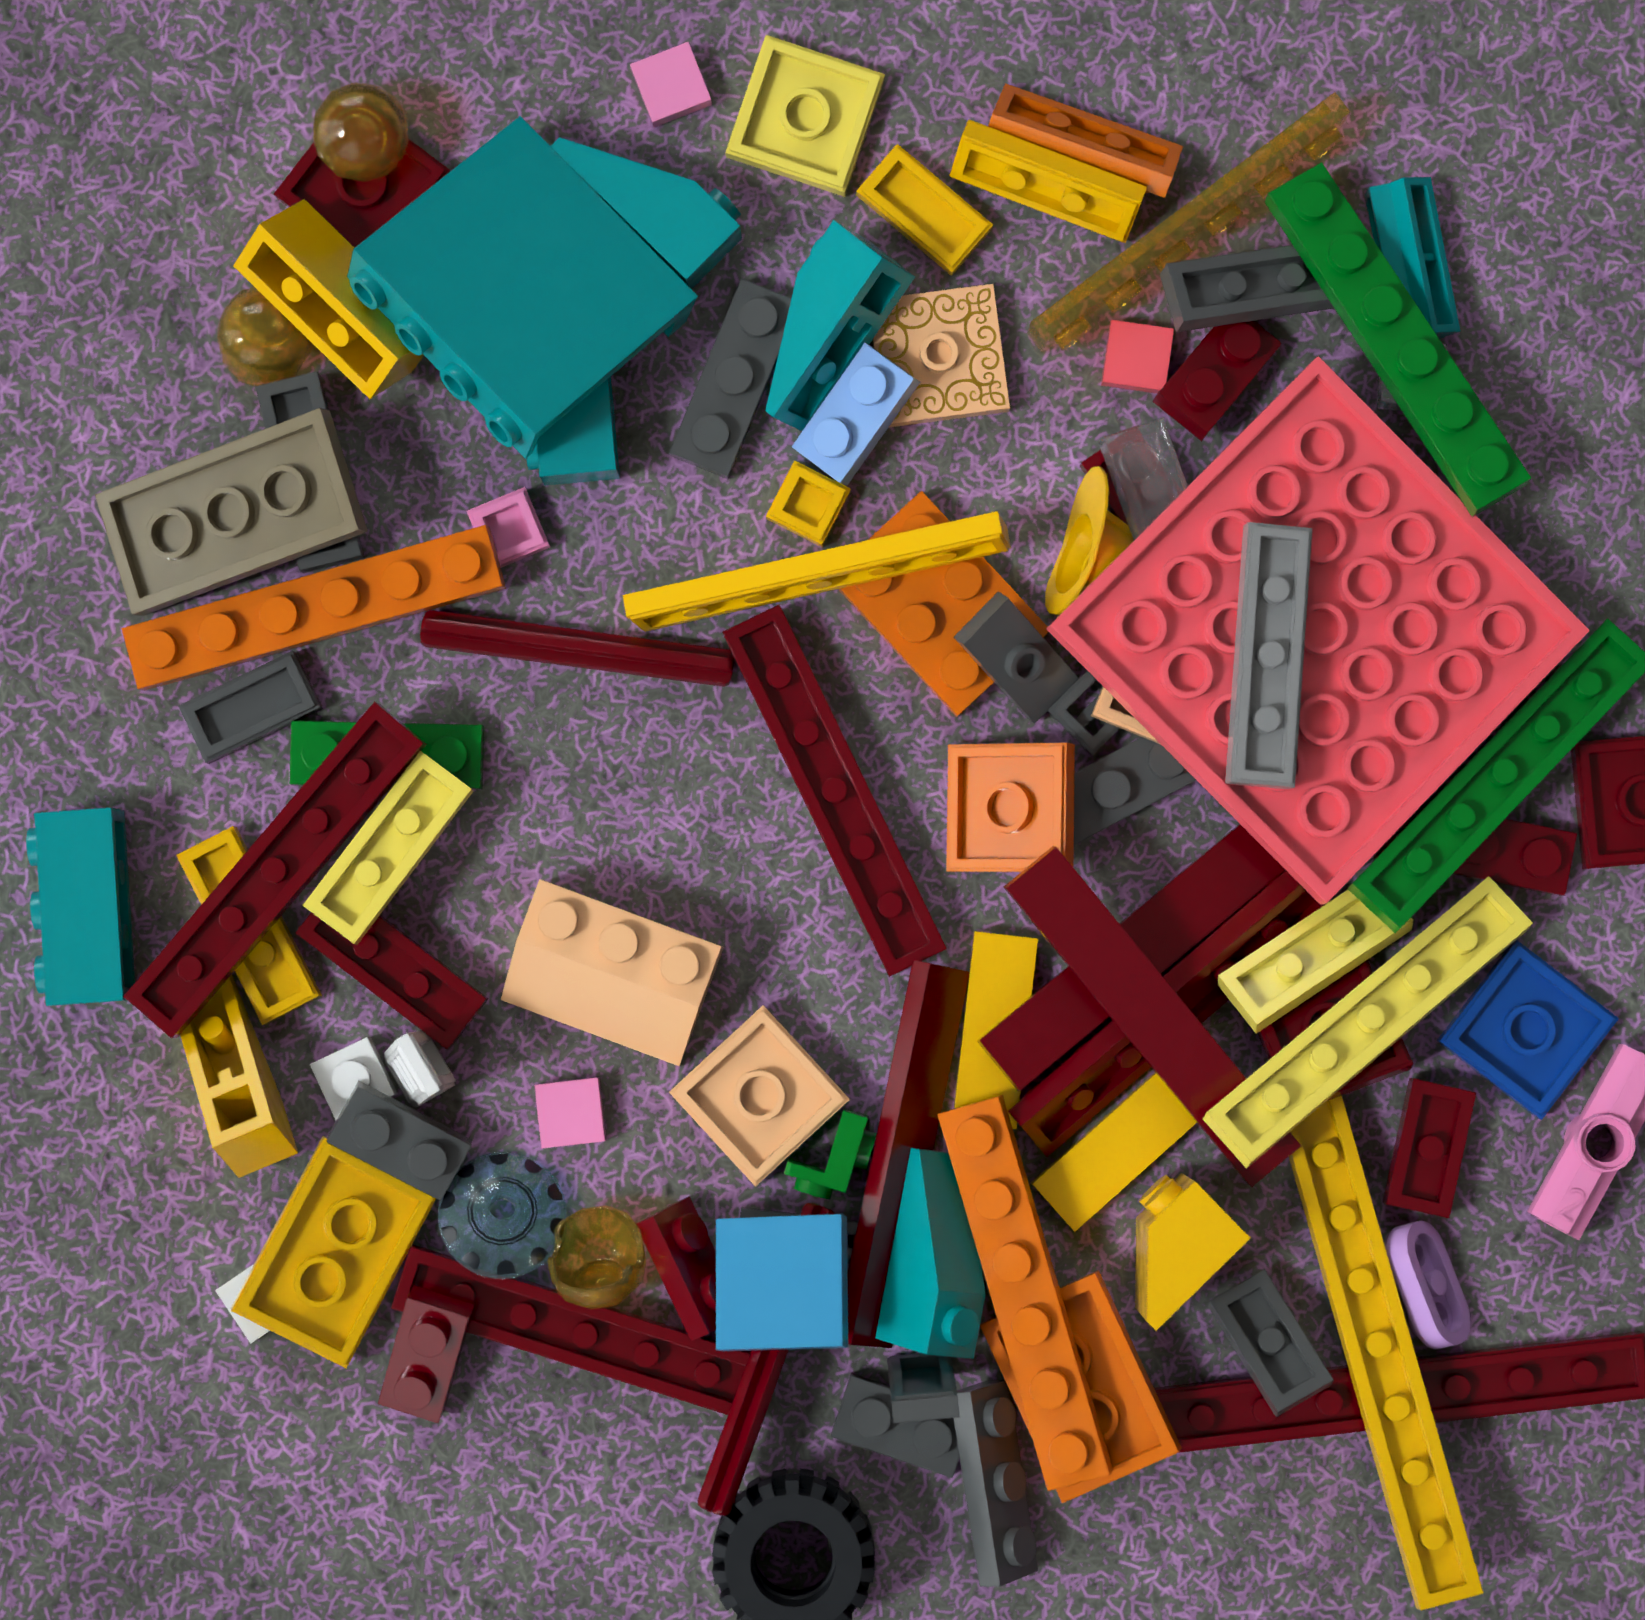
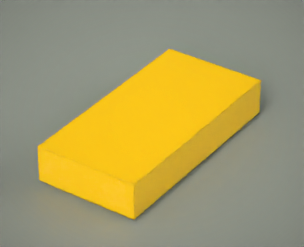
M899 144L895 145L856 191L857 197L951 276L993 228V224Z

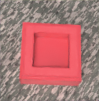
M1111 320L1101 386L1158 394L1167 383L1174 328Z

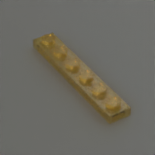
M1336 92L1331 94L1033 319L1027 332L1029 337L1042 353L1055 343L1062 351L1072 346L1091 330L1092 326L1087 321L1088 318L1106 305L1112 313L1125 306L1142 291L1137 281L1156 267L1162 272L1167 263L1184 261L1193 252L1188 243L1206 229L1214 237L1228 228L1243 214L1238 207L1239 204L1256 191L1265 199L1269 192L1288 182L1293 176L1288 167L1305 154H1308L1315 161L1336 146L1344 137L1338 129L1344 124L1350 114V110Z

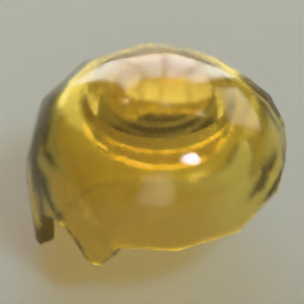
M353 82L334 89L315 112L313 141L317 155L338 177L367 182L386 176L397 166L398 161L403 159L409 143L408 113L394 95L379 85Z
M254 286L250 289L241 290L222 311L218 323L217 342L223 365L239 382L255 387L297 376L300 367L312 352L313 344Z
M608 1205L582 1208L561 1220L555 1227L554 1249L552 1256L548 1257V1268L552 1284L555 1285L557 1293L566 1302L591 1310L621 1304L641 1284L646 1268L645 1247L641 1230L628 1212Z

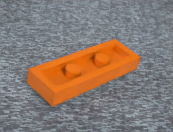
M1006 83L988 127L1147 187L1145 194L1152 193L1163 198L1166 197L1183 149L1182 145Z

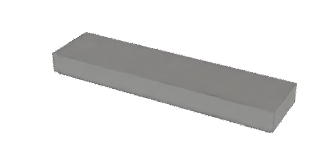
M1248 522L1243 525L1225 784L1278 789L1295 788L1312 528Z

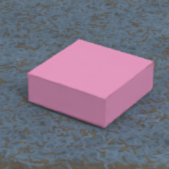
M689 42L630 64L632 74L654 128L712 105L709 92Z
M525 487L467 510L473 528L483 525L490 527L501 568L550 548Z
M600 1077L534 1085L541 1149L606 1141Z

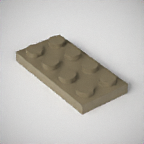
M323 408L307 412L95 494L132 615H147L368 532L330 410Z

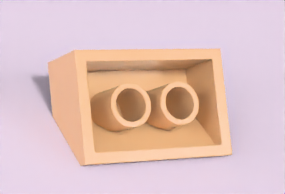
M539 879L516 940L501 1000L680 1066L724 947Z

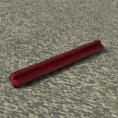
M434 610L425 612L420 629L421 644L427 648L726 687L730 684L734 668V656L728 649Z
M807 1203L803 1206L800 1216L836 1213L826 1207ZM789 1350L751 1351L697 1500L698 1506L702 1509L720 1516H727L731 1512Z

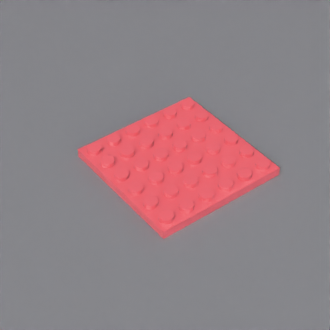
M1319 356L1311 361L1046 628L1320 905L1327 904L1590 631L1477 516L1472 517L1460 498ZM1248 522L1312 528L1295 788L1292 789L1225 784L1243 525Z

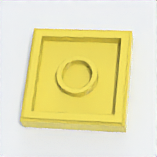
M765 35L725 152L726 157L845 197L885 80V74Z

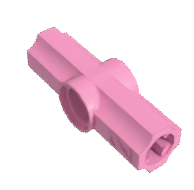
M1624 1044L1617 1046L1581 1114L1575 1117L1567 1126L1564 1135V1145L1527 1210L1528 1213L1576 1240H1580L1617 1171L1625 1167L1633 1157L1636 1148L1635 1138L1645 1122L1644 1053ZM1604 1124L1612 1135L1611 1149L1605 1156L1594 1159L1586 1148L1587 1135L1593 1127Z

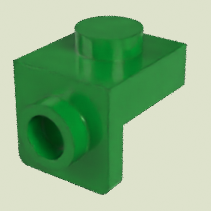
M844 1108L826 1169L789 1159L784 1174L796 1178L793 1189L828 1200L831 1199L833 1189L846 1193L853 1167L866 1170L877 1133L865 1129L869 1116Z

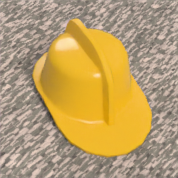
M1100 466L1092 467L1087 472L1077 490L1063 545L1047 583L1045 607L1048 613L1053 615L1061 614L1136 539L1132 528L1107 510L1109 495L1108 479L1106 472Z

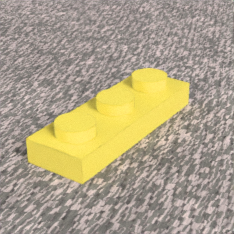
M419 751L302 906L353 944L358 945L474 791L422 751Z
M1346 890L1219 974L1218 986L1257 1034L1410 932L1414 920L1411 917L1394 933L1349 890Z

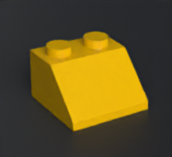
M1183 1173L1175 1180L1170 1179L1167 1175L1162 1176L1139 1199V1202L1145 1209L1136 1217L1135 1308L1156 1331L1250 1239L1196 1181Z

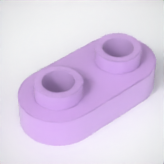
M1416 1221L1394 1227L1389 1233L1385 1249L1394 1279L1408 1312V1322L1411 1330L1424 1345L1431 1349H1441L1462 1344L1469 1335L1471 1324L1470 1312L1440 1234L1426 1221Z

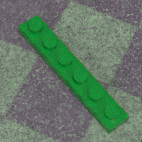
M1323 163L1317 164L1269 192L1265 204L1472 517L1476 516L1525 487L1531 480V476Z
M1607 618L1349 886L1348 890L1396 933L1645 673V651Z

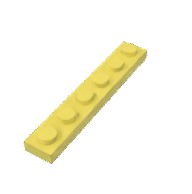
M1488 876L1206 1112L1203 1120L1247 1169L1531 927L1533 922Z

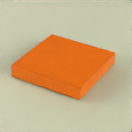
M1067 742L948 744L946 872H1022L1052 846H1056L1073 866L1075 744Z

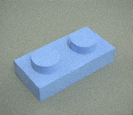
M864 343L794 442L792 448L840 484L847 486L918 387L920 381L875 348Z

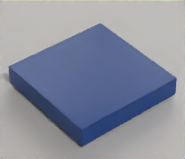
M1516 940L1505 950L1436 1041L1534 1117L1542 1120L1619 1018Z

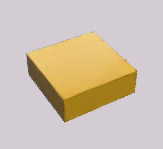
M794 460L766 514V519L823 547L851 489Z

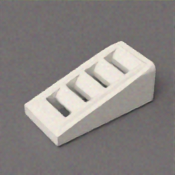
M423 1031L406 1033L396 1039L384 1053L386 1065L408 1103L413 1107L421 1106L455 1086L454 1082L456 1080L434 1041Z

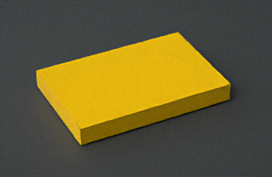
M322 1136L230 1308L231 1311L347 1369L436 1198L328 1143L327 1138Z

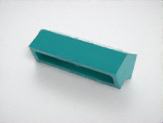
M1403 177L1391 183L1369 187L1364 196L1373 240L1438 338L1441 339L1461 332L1431 177Z

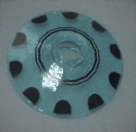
M488 1153L468 1161L457 1171L442 1200L439 1201V1230L449 1253L469 1271L494 1279L515 1278L539 1268L556 1251L565 1231L566 1202L555 1177L539 1162L518 1153ZM500 1199L510 1201L515 1208L513 1215L507 1219L495 1218L490 1212V1207L495 1201Z

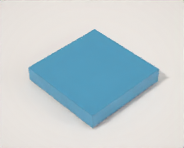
M843 1214L716 1219V1350L755 1351L848 1348L847 1216Z

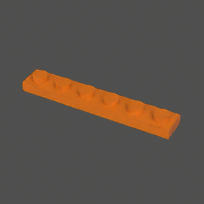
M483 525L121 629L137 689L145 691L506 589L490 527Z
M1003 1095L937 1114L1047 1490L1051 1491L1109 1476L1113 1472V1467Z

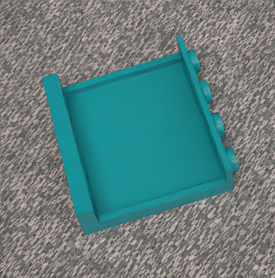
M521 116L355 247L347 278L350 280V286L357 298L370 309L375 310L378 308L395 325V332L402 344L415 355L423 354L440 371V378L448 391L460 401L468 400L485 417L486 426L493 437L506 447L513 446L525 459L533 453L540 436L661 333L669 337L687 321L698 297Z

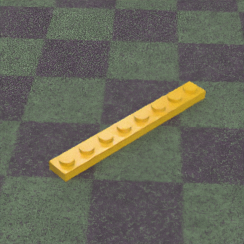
M1342 1096L1323 1103L1290 1131L1301 1147L1289 1156V1160L1415 1607L1421 1611L1484 1593Z

